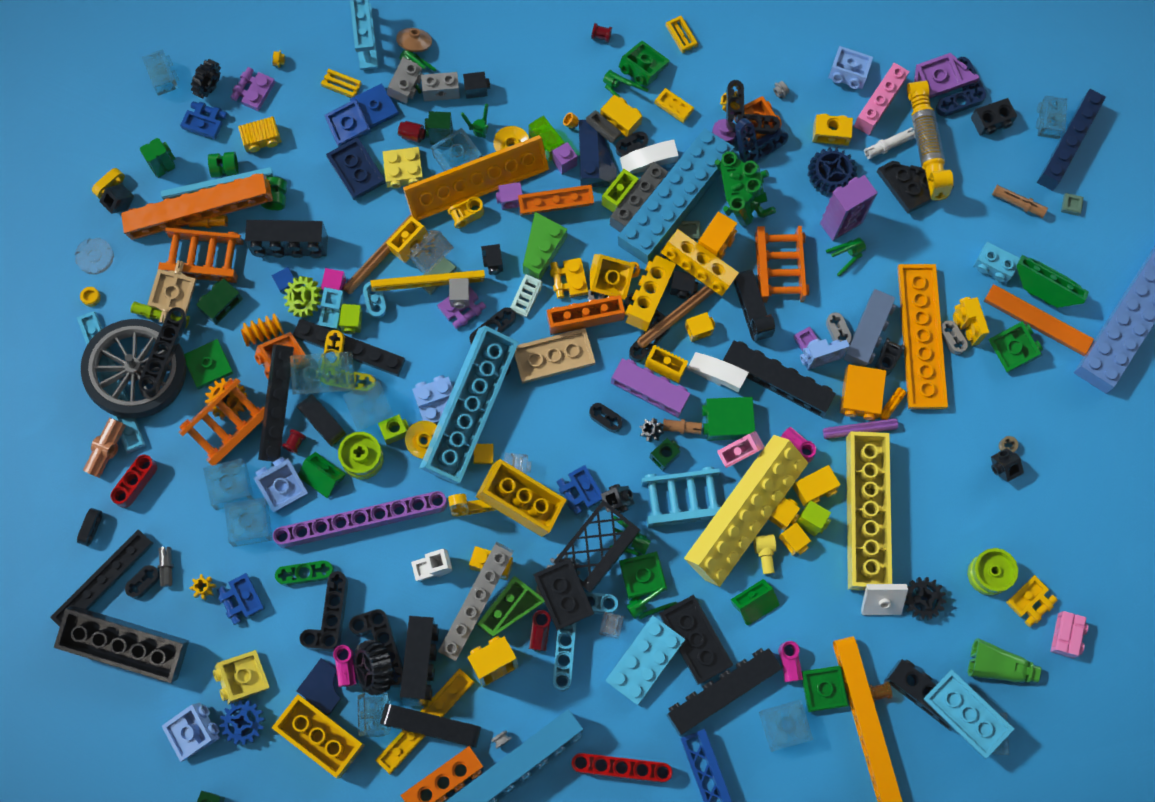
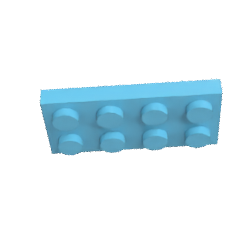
M652 615L605 681L639 705L686 639Z
M950 670L923 698L931 708L985 759L1014 730L1002 716L953 670Z

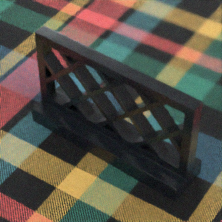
M603 500L554 560V563H560L564 555L573 554L576 572L577 568L588 567L589 576L585 581L580 579V582L588 592L592 593L641 530ZM604 506L611 511V519L600 520L599 512ZM623 520L629 525L624 532L615 533L614 521ZM612 522L613 533L601 534L600 523ZM598 523L599 535L587 536L589 524ZM616 535H621L616 541ZM613 536L614 545L611 548H603L602 537ZM599 537L600 549L589 550L588 538ZM577 539H585V551H575L574 543ZM601 551V561L597 564H590L589 552ZM587 553L588 565L576 566L575 554ZM591 566H596L591 572Z

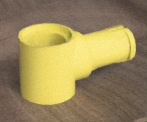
M774 534L756 536L753 540L754 550L761 557L763 574L775 573L772 557L774 552H776Z

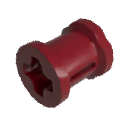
M594 23L591 39L598 38L609 43L612 27L606 28L598 26V23Z
M291 429V434L286 443L282 444V447L291 453L298 454V448L301 442L306 439V436Z

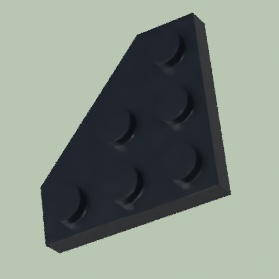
M891 161L877 169L878 175L907 213L933 201L930 196L926 172L922 167L914 165L909 167L901 165L900 162Z

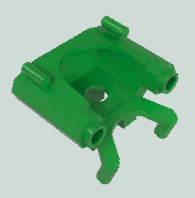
M730 151L722 155L721 161L715 160L717 169L721 170L725 196L730 206L723 207L726 216L734 213L740 225L748 226L752 223V213L754 210L761 218L776 213V209L773 206L764 210L760 206V203L767 202L766 192H764L762 184L764 183L763 178L769 177L767 170L760 172L759 165L754 161L744 163L737 158L734 152Z

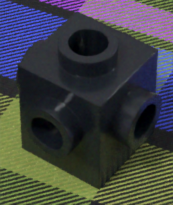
M1006 448L991 456L992 471L1007 482L1024 473L1021 458L1017 453H1013Z
M616 484L609 487V491L601 494L602 499L619 513L628 511V507L635 504L633 493L629 486Z

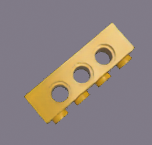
M679 229L676 230L661 251L664 256L720 296H723L739 273Z
M655 255L653 261L649 260L645 269L648 273L646 276L642 275L638 284L641 288L640 290H635L632 297L634 303L633 305L629 304L625 315L628 316L625 323L647 331L676 263Z

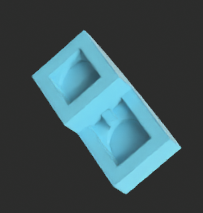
M324 287L320 305L322 308L319 326L338 329L343 291Z

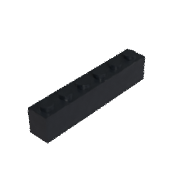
M734 340L723 361L749 372L746 377L747 379L822 418L836 395L830 387L815 383L816 381L813 378L800 375L797 370L783 366L776 359L767 358L761 351H754L741 341L737 342Z
M760 648L752 654L754 658L748 662L746 659H743L735 665L737 669L730 672L728 669L720 674L719 681L713 683L711 680L702 686L703 691L699 694L694 691L685 697L687 701L682 705L677 702L668 708L670 712L666 716L678 735L684 734L780 671L782 667L771 650L768 648L764 651Z

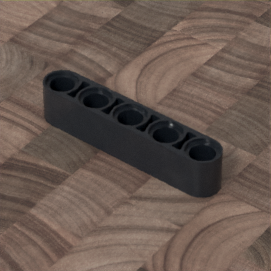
M175 307L169 310L141 374L138 385L142 396L145 398H153L157 395L184 332L187 321L185 312L181 308ZM175 317H181V318H182V319L179 320V321H174V320H173V318H175ZM169 333L175 334L172 338L165 337ZM161 350L168 351L165 355L158 354ZM154 367L161 368L158 372L151 371ZM147 384L153 385L151 389H144V386Z
M386 703L380 724L475 748L477 747L481 730L480 726Z

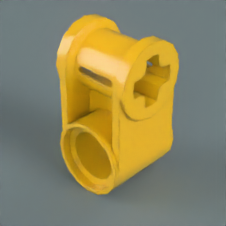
M471 197L464 202L453 205L447 212L452 216L455 228H462L468 223L480 219L484 215V207L480 198ZM473 206L480 207L478 210H471Z

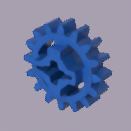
M242 700L238 701V705L231 703L232 709L225 708L226 716L220 717L224 720V723L219 726L225 728L222 735H229L227 741L231 742L234 739L235 745H238L240 741L243 745H247V740L254 743V736L261 737V734L258 732L259 729H265L261 722L266 721V719L260 717L264 713L263 710L257 711V704L251 707V701L249 700L246 701L245 705ZM240 710L239 714L232 716L236 711ZM251 712L254 714L256 722L250 717ZM235 720H245L247 721V723H250V725L246 724L241 726L239 723L235 722ZM230 724L235 728L234 733L230 729ZM253 729V731L250 734L245 736V733L247 731Z

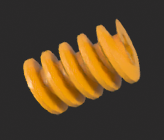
M275 313L272 314V320L268 316H265V322L258 318L257 325L252 320L250 321V327L243 323V329H241L247 347H249L250 341L254 345L257 344V338L260 342H264V336L271 340L272 334L276 338L279 337V331L284 335L279 318Z

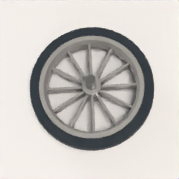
M143 319L121 320L100 330L86 346L81 359L82 382L93 402L107 413L121 418H144L162 411L179 395L186 377V360L184 352L178 343L170 362L171 365H169L167 370L170 371L166 382L162 381L161 386L163 387L158 391L157 395L153 398L134 401L135 381L141 377L148 358L143 359L156 342L162 328L161 325ZM169 333L165 337L172 338L173 335ZM133 337V356L126 354L119 340ZM137 337L149 338V342L139 357L136 358ZM117 342L125 355L126 361L110 354L106 350ZM162 350L158 354L165 355L168 351ZM102 355H105L123 366H98ZM154 367L151 371H159L161 368ZM97 372H120L100 383L98 381ZM124 377L112 396L102 389ZM129 380H131L130 401L117 399Z

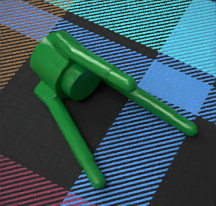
M404 50L400 54V60L404 57L417 63L423 69L428 67L436 71L435 67L420 58L416 53ZM416 84L415 88L417 89L418 93L421 94L422 91L419 88V85Z
M609 70L603 78V82L606 83L605 88L617 97L620 96L614 91L613 87L617 88L621 82L648 92V88L638 85L612 70Z
M485 104L483 118L474 121L473 124L462 112L461 116L467 123L469 130H473L474 135L477 137L486 138L488 125L486 124L488 104Z
M857 238L826 250V253L836 251L831 254L832 257L846 251L849 255H854L837 273V276H841L857 259L863 256L862 252L866 250V245L861 238Z
M617 521L625 528L629 526L624 521ZM615 528L616 533L623 532L622 530ZM639 533L631 545L634 549L627 548L625 552L639 556L640 553L644 555L651 540L646 539L647 536Z
M661 587L644 600H641L640 597L631 599L629 601L630 604L626 607L634 619L638 617L643 619L648 615L668 609L677 604V602L644 612L647 609L645 604L664 591V588Z

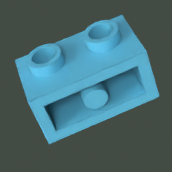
M987 242L973 267L983 274L994 277L998 282L1007 284L1013 276L1020 258Z

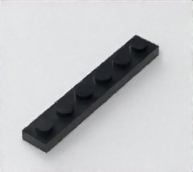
M300 319L293 332V336L296 339L324 349L326 336L332 330ZM335 333V336H331L334 345H329V349L339 351V347H335L336 341H340V337H337V333ZM344 335L345 342L342 356L394 376H399L405 362L404 357Z
M273 344L258 460L274 462L280 458L294 347Z
M138 529L50 618L60 627L65 608L77 606L88 610L154 543Z

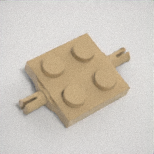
M177 260L174 271L161 269L157 271L147 305L162 311L160 323H164L169 310L172 308H181L185 312V316L187 314L197 280L187 277L182 273L185 262Z

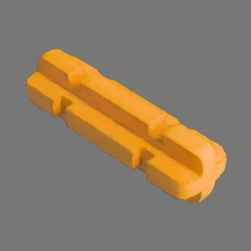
M900 387L896 389L894 395L891 396L884 409H882L879 416L880 419H889L906 395L904 389Z

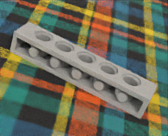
M496 541L438 651L439 653L455 661L457 660L514 550Z

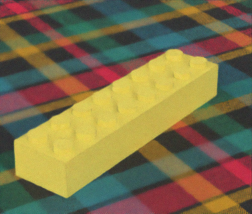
M850 431L846 437L848 590L865 591L867 584H892L889 433Z
M776 435L772 436L684 557L688 564L705 581L718 587L722 585L808 465L807 460L789 439Z

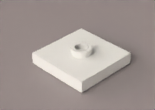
M867 584L861 607L862 615H902L908 591L907 584Z

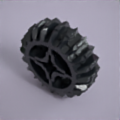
M379 640L364 641L357 645L355 650L354 666L357 680H359L362 690L368 695H381L390 690V686H392V672L394 671L391 665L392 662L390 661V655L387 653V648Z

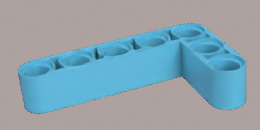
M585 592L587 598L592 599L595 603L592 607L594 614L612 615L616 612L618 600L614 595ZM610 600L614 603V608L608 610L603 606V603ZM576 623L557 631L553 686L560 692L568 690L571 685ZM567 636L571 639V644L563 646L560 643V639ZM565 656L570 660V663L567 666H561L558 663V659ZM561 676L568 680V684L564 687H560L556 683V680Z

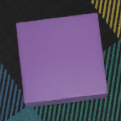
M810 326L793 336L802 352L804 348H807L809 342L818 339Z

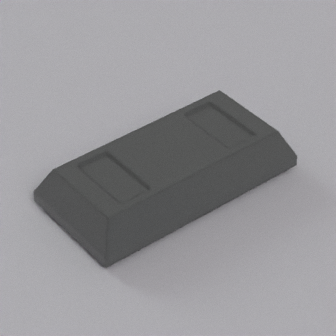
M596 110L586 117V122L610 143L623 134Z

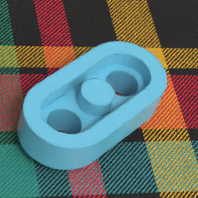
M368 282L363 288L367 310L371 317L378 319L383 317L387 311L383 291H377L376 294L371 295V282ZM377 307L381 308L379 312H375L374 309Z

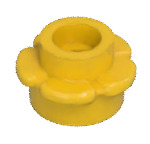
M281 50L273 52V66H278V68L285 63V54H282Z

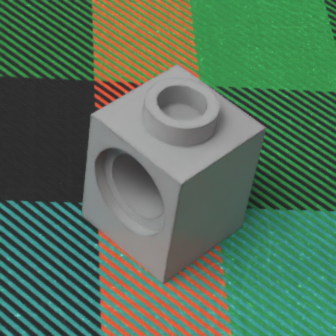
M468 278L449 279V301L451 307L462 309L465 306H470Z

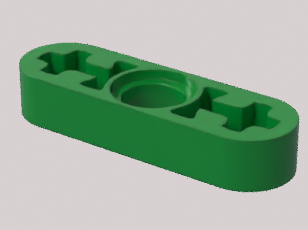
M328 561L282 566L276 570L275 579L284 586L327 580L329 575L334 572V568ZM325 565L329 569V571H326V575H323L322 572H315L317 576L314 577L312 567L315 566L316 570H321ZM302 568L310 570V575L307 578L299 576V571ZM293 569H295L296 580H294L293 576L286 577L285 581L280 578V575H283V571H286L287 574H294Z

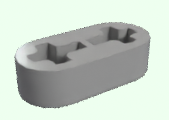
M837 312L831 313L826 320V326L832 340H839L841 333V336L846 337L849 344L852 336L844 317ZM833 318L835 321H839L837 326L835 323H831Z
M949 320L943 322L941 325L942 339L950 352L955 355L964 353L968 343L956 323ZM945 328H951L952 331L945 332ZM956 343H957V344H960V343L962 344L961 348H959V347L955 348L954 345H955Z

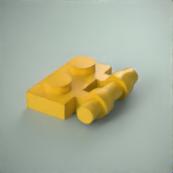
M581 258L563 261L564 268H558L557 262L550 263V275L553 277V290L557 295V299L564 298L565 291H569L570 298L588 295ZM560 276H565L567 283L563 284Z
M1034 575L1006 603L1019 617L1027 613L1029 618L1025 620V624L1031 627L1034 623H1038L1042 619L1041 616L1047 611L1050 612L1058 600L1054 595H1051L1048 599L1044 596L1049 589ZM1039 601L1041 606L1035 611L1032 606Z

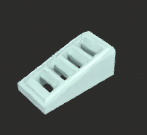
M525 274L510 307L516 314L527 318L542 288V281ZM526 290V291H529V292H531V293H533V294H532V295H529V294H527V293H525V292H523V291ZM520 297L530 300L529 303L521 300ZM517 303L525 306L526 310L516 306Z

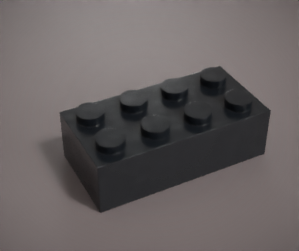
M247 220L245 242L251 254L256 257L273 255L277 258L284 256L321 258V256H327L328 235L323 221Z
M409 616L400 699L403 705L428 707V701H432L433 689H431L430 681H434L435 677L432 661H436L437 649L434 643L439 639L438 624H435L434 617Z

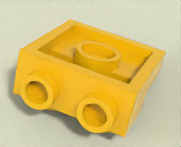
M965 297L960 299V304L954 307L953 321L960 330L966 329L967 340L971 342L972 346L979 345L988 335L989 329L978 297L972 299L971 297Z

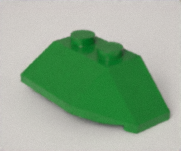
M1024 255L1020 257L1017 263V270L1023 289L1029 294L1037 296L1044 300L1045 303L1057 308L1083 304L1086 301L1089 291L1083 289L1078 283L1040 261Z

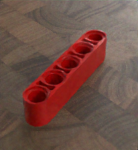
M585 753L576 754L571 762L573 770L584 774L660 783L668 781L672 776L671 767L662 762ZM579 757L584 758L587 762L586 767L583 769H579L575 765V760ZM598 760L606 762L607 768L605 771H598L595 764ZM619 762L625 763L627 765L626 773H618L616 764ZM642 764L647 767L648 772L645 776L637 774L636 769L638 765ZM659 767L667 769L668 775L665 779L658 777L657 769Z

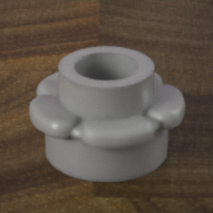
M783 81L774 84L775 88H773L776 96L785 98L789 93L787 85Z

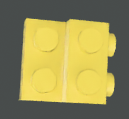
M419 147L382 151L387 188H400L401 186L423 180Z
M256 650L218 662L215 665L216 670H213L215 681H220L222 686L220 696L223 701L227 700L228 705L270 688Z

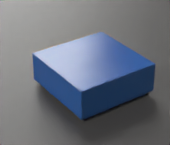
M289 267L271 275L281 293L285 289L290 288L288 282L294 283V276Z

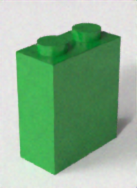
M753 397L706 399L705 405H702V416L706 417V423H703V434L707 435V441L739 440L755 431Z

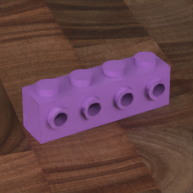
M622 358L611 377V384L678 418L690 396L685 387L672 384L666 377L654 375V372L648 368L642 369L630 359L625 360Z

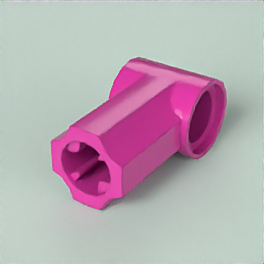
M789 427L781 437L789 439L807 462H811L816 454L815 444L807 441L792 427ZM802 450H810L811 455L803 454Z
M793 641L782 643L779 646L778 653L781 657L785 682L803 680L799 660V646ZM786 645L793 648L792 656L785 654L784 648Z
M340 645L335 648L333 653L336 662L339 687L356 685L354 653L348 646ZM343 650H347L349 653L346 660L339 659V654Z

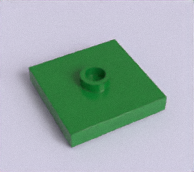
M218 339L184 354L186 365L197 389H201L214 383V381L233 374Z
M657 551L619 560L629 600L650 595L661 587L664 588V591H667Z
M841 665L801 671L808 712L849 706Z

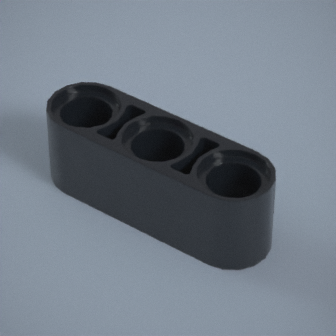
M310 394L297 405L300 412L331 447L347 435L313 394Z

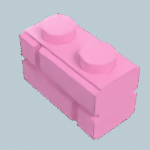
M754 431L717 452L724 466L728 468L764 449V445L758 433Z
M1066 611L1058 613L1050 652L1069 658L1079 657L1085 647L1082 639L1083 635H1086L1088 631L1087 618Z

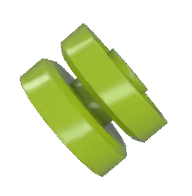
M354 432L346 436L340 443L338 458L345 472L351 477L359 480L369 479L381 470L384 462L383 451L377 439L371 434Z
M992 548L985 550L972 559L968 566L967 575L970 584L976 591L983 595L993 596L1002 593L1014 585L1018 578V566L1011 554L1003 549Z

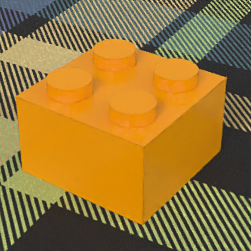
M718 211L698 240V244L722 260L726 254L725 250L727 247L730 248L735 241L734 237L738 232L735 230L737 222Z

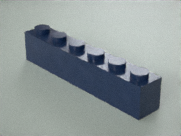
M1092 89L1088 90L1037 181L1038 184L1053 191L1060 183L1106 96Z

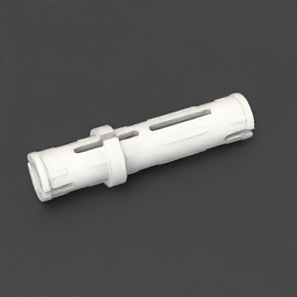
M910 127L888 139L879 140L875 145L864 149L865 156H867V159H871L916 138L914 128Z

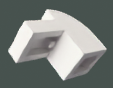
M446 549L427 553L425 558L411 562L417 582L435 576L440 577L452 571L448 550Z

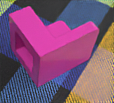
M325 268L321 284L322 291H324V287L343 291L346 281L344 271Z

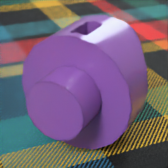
M726 119L718 120L714 124L712 133L732 145L735 141L736 133L728 130Z

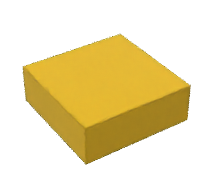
M476 444L474 464H493L494 445Z

